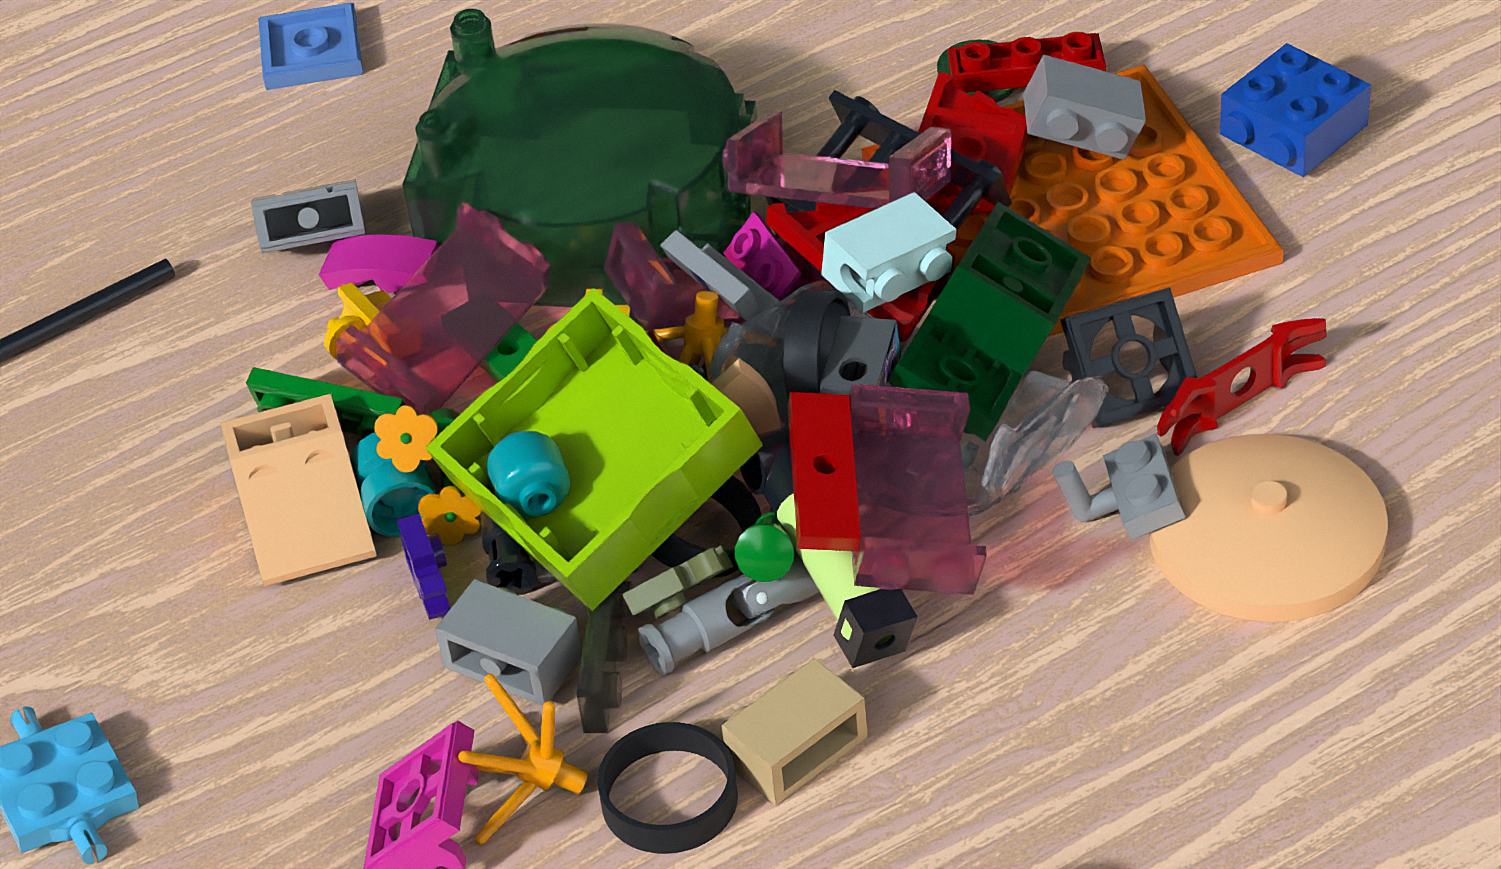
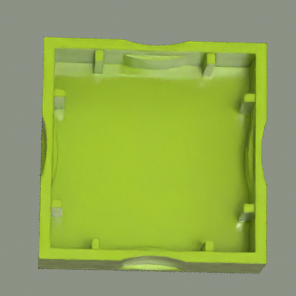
M593 288L533 345L523 361L510 374L491 388L485 390L425 449L458 489L593 611L745 464L763 444L741 408L690 366L662 352L652 342L645 329ZM519 431H537L547 434L558 444L571 479L569 494L562 504L549 514L537 518H523L510 504H503L496 497L486 470L488 455L495 445L509 434Z

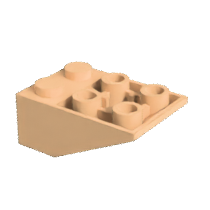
M331 394L220 423L264 587L377 556Z

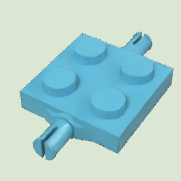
M23 707L25 720L20 710H15L10 717V722L15 727L20 739L0 746V812L21 854L51 842L74 840L84 863L94 864L92 850L98 862L106 856L108 849L102 842L97 829L110 819L139 809L136 791L93 712L54 727L43 729L33 708Z

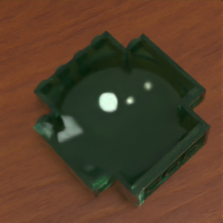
M465 9L454 16V21L450 26L454 50H448L428 111L420 116L419 122L416 125L417 143L402 185L413 237L438 242L442 250L436 265L462 266L469 302L486 293L497 304L574 307L586 295V289L595 288L603 289L604 297L614 305H633V310L657 311L662 290L670 289L672 275L690 276L678 267L660 246L675 230L699 249L709 244L726 258L723 253L732 242L735 234L743 227L740 225L741 221H747L751 214V192L748 189L749 187H756L758 183L759 159L756 154L765 152L766 123L758 122L756 101L745 100L744 93H734L727 75L713 59L694 52V45L670 34L645 27L613 23H587L549 28L529 33L517 41L495 48L491 21L481 10Z

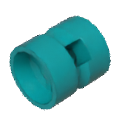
M374 432L360 440L352 450L350 462L368 525L376 533L387 537H400L397 520L418 514L420 499L425 495L437 493L428 471L426 460H421L418 467L412 472L405 473L399 471L393 465L392 458L383 459L377 454L376 447L381 439Z

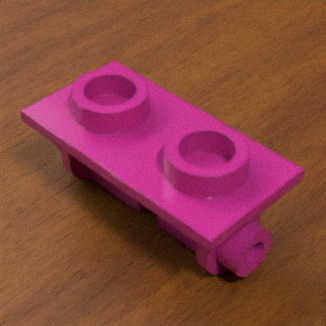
M754 211L743 227L735 234L732 242L723 254L731 263L778 299L782 305L792 308L795 298L801 291L813 290L808 280L800 277L803 272L760 215Z

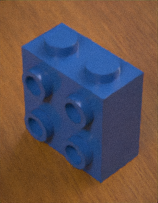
M1286 43L1221 94L1220 135L1301 177H1305L1368 125L1371 84Z

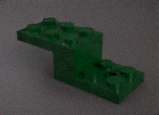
M997 202L887 382L899 388L902 395L910 401L925 404L948 418L949 422L959 431L966 434H974L986 442L1021 378L1056 325L1091 258L1002 203Z

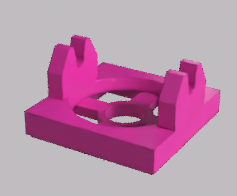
M457 720L379 775L363 869H465L466 856L460 845L450 839V837L460 831L467 783L474 786L478 782L479 770L477 766L462 763L458 758L461 751H472L475 730ZM420 787L415 801L407 809L409 800L411 799L414 792ZM436 796L433 815L420 823L421 815L428 807L431 799ZM399 821H401L399 838L397 839V827Z

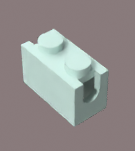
M913 192L825 232L821 275L864 313L885 302L893 301L900 295L925 283L938 280L943 275L951 272L952 256L946 251V244L955 240L957 229Z

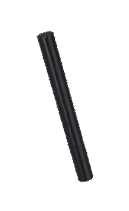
M165 258L1 338L0 363L174 278L175 272L172 265Z

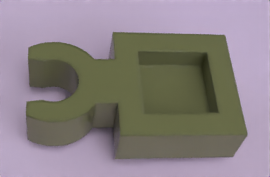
M723 545L717 548L712 547L622 595L632 615L652 610L655 617L659 618L688 603L684 592L733 567V564Z

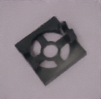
M1170 287L1060 320L1069 350L1063 352V369L1069 371L1072 376V381L1069 384L1070 391L1078 400L1084 398L1092 428L1166 407L1175 397L1187 376L1197 378ZM1132 315L1148 319L1155 324L1152 337L1154 342H1151L1145 336L1136 334L1131 319ZM1112 320L1118 340L1112 346L1110 355L1090 360V352L1095 336L1106 323ZM1127 341L1139 342L1148 353L1147 365L1139 373L1126 371L1119 362L1118 354L1120 348ZM1159 359L1160 364L1166 369L1169 376L1161 388L1154 393L1148 374L1155 367L1156 360ZM1116 372L1121 377L1129 379L1135 399L1126 400L1112 395L1099 384L1095 377Z

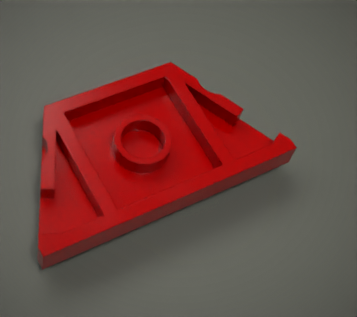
M939 72L918 133L975 162L979 159H984L995 165L1005 177L1003 182L1010 196L1030 135L1027 134L1026 116L1011 108L997 105L993 98L980 91H977L972 96L954 87V77L947 73ZM910 161L907 162L894 201L921 168L920 166ZM940 177L923 200L942 216L961 192L962 188ZM982 199L970 215L992 211L995 205Z
M885 194L858 196L851 200L839 198L821 199L816 201V210L791 213H787L784 203H776L767 207L766 224L822 272L825 232L893 201ZM947 246L946 251L952 256L951 272L943 275L938 280L930 281L908 291L893 301L885 302L867 311L873 318L896 320L899 340L901 342L910 337L953 271L955 253Z

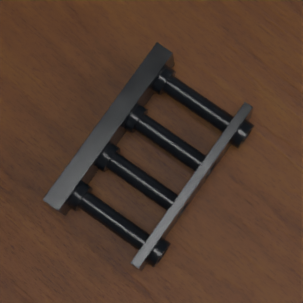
M836 90L829 96V100L841 124L800 176L793 175L789 179L771 169L759 184L769 205L784 203L787 213L816 210V201L826 199L817 194L816 188L860 135L880 147L839 199L851 200L858 196L869 195L897 158L901 156L921 168L896 200L913 192L924 199L940 177L962 188L961 192L942 215L944 219L957 229L956 232L982 199L993 205L1000 202L1008 208L1012 204L1003 182L1005 179L1003 173L989 161L979 159L975 162L881 114L867 99L860 96L852 99ZM947 281L945 282V284L943 285V287L941 288V290L939 291V293H938L937 296L935 297V299H934L935 301L938 299V297L940 296V294H941V292L943 291L944 287H945L946 284L948 283Z

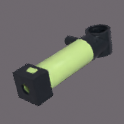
M789 426L758 434L757 436L763 446L740 467L741 475L752 493L756 495L764 494L771 506L769 512L775 513L783 529L790 536L794 548L837 620L833 636L851 667L856 668L905 652L918 616L899 584L886 586L861 542L858 552L797 549Z

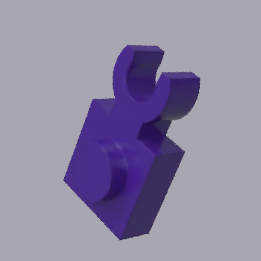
M419 513L398 519L397 524L405 559L419 597L422 599L428 619L431 620L444 616L451 608L445 594L447 593V588L439 571V568L447 566L439 535L434 533L427 536Z

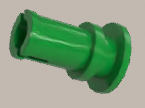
M774 512L761 515L755 525L748 527L739 536L735 545V560L739 569L747 577L758 582H772L782 578L790 570L794 561V545L792 540L783 529Z

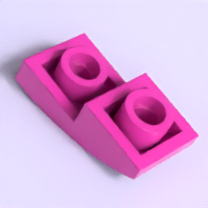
M377 234L337 239L332 243L319 276L329 290L351 282L355 286H359L372 279L379 289H384L387 294L405 289L415 290L428 284L442 248L437 241L405 235Z

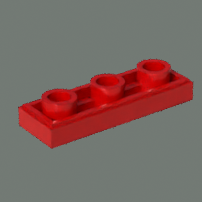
M1071 32L1060 37L1041 39L1021 37L1012 42L992 44L971 42L963 47L947 48L950 76L954 77V87L965 93L1027 87L1043 55L1106 71V62L1099 33Z
M790 392L788 418L797 549L858 552L861 531L849 395Z

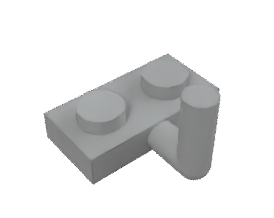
M1157 434L1139 441L1128 442L1119 449L1103 455L1112 487L1091 496L1072 461H1062L1052 470V474L1074 517L1080 522H1089L1119 509L1122 523L1130 539L1133 540L1186 518L1165 450Z

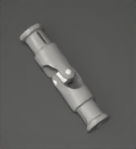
M794 548V561L790 570L782 578L772 582H758L747 577L745 574H741L681 606V613L655 627L649 623L638 629L639 642L650 664L660 675L664 676L674 670V663L700 649L707 653L768 620L775 613L774 608L776 606L800 603L820 591ZM731 592L734 607L748 618L736 625L727 617L725 608L726 600Z

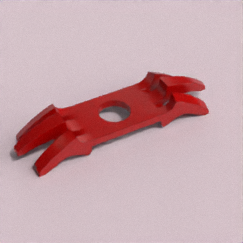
M1311 318L1272 325L1271 332L1273 334L1266 340L1203 377L1192 378L1187 376L1175 397L1163 411L1157 425V435L1162 437L1175 424L1171 446L1174 454L1178 457L1183 453L1189 440L1195 434L1217 429V419L1273 385L1278 388H1284L1287 381L1294 374L1326 367V358L1320 354H1291L1308 344L1326 338V320L1323 318ZM1250 367V376L1245 385L1238 391L1231 393V384L1236 375L1241 370Z

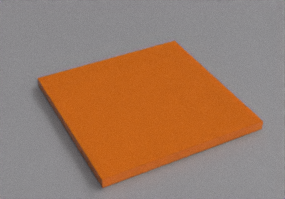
M1145 64L1114 73L1140 81L1146 122L1125 160L1029 135L1010 194L1012 204L1009 208L1091 258L1048 337L1063 333L1060 320L1069 316L1169 287L1174 298L1283 264L1284 249ZM1024 100L1003 106L1026 116ZM875 144L861 149L864 166L880 147L879 145ZM901 156L897 158L877 184L880 192L892 201L895 199L908 160ZM992 211L970 215L956 232L955 240L947 243L946 246L955 253L954 268L947 282Z

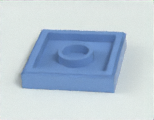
M344 3L258 18L262 71L266 90L363 75L354 3Z

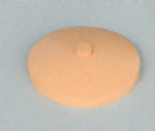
M1249 434L1209 443L1192 451L1176 462L1170 469L1186 518L1149 533V544L1157 566L1168 581L1192 601L1217 613L1238 619L1259 622H1286L1306 619L1329 612L1347 603L1366 588L1375 577L1384 559L1388 517L1384 500L1371 478L1358 465L1339 452L1319 443L1298 437L1277 434Z

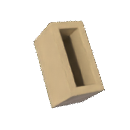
M813 658L797 671L784 675L775 687L749 706H743L736 710L729 720L722 725L724 744L732 755L735 772L777 806L868 738L865 698L817 659Z

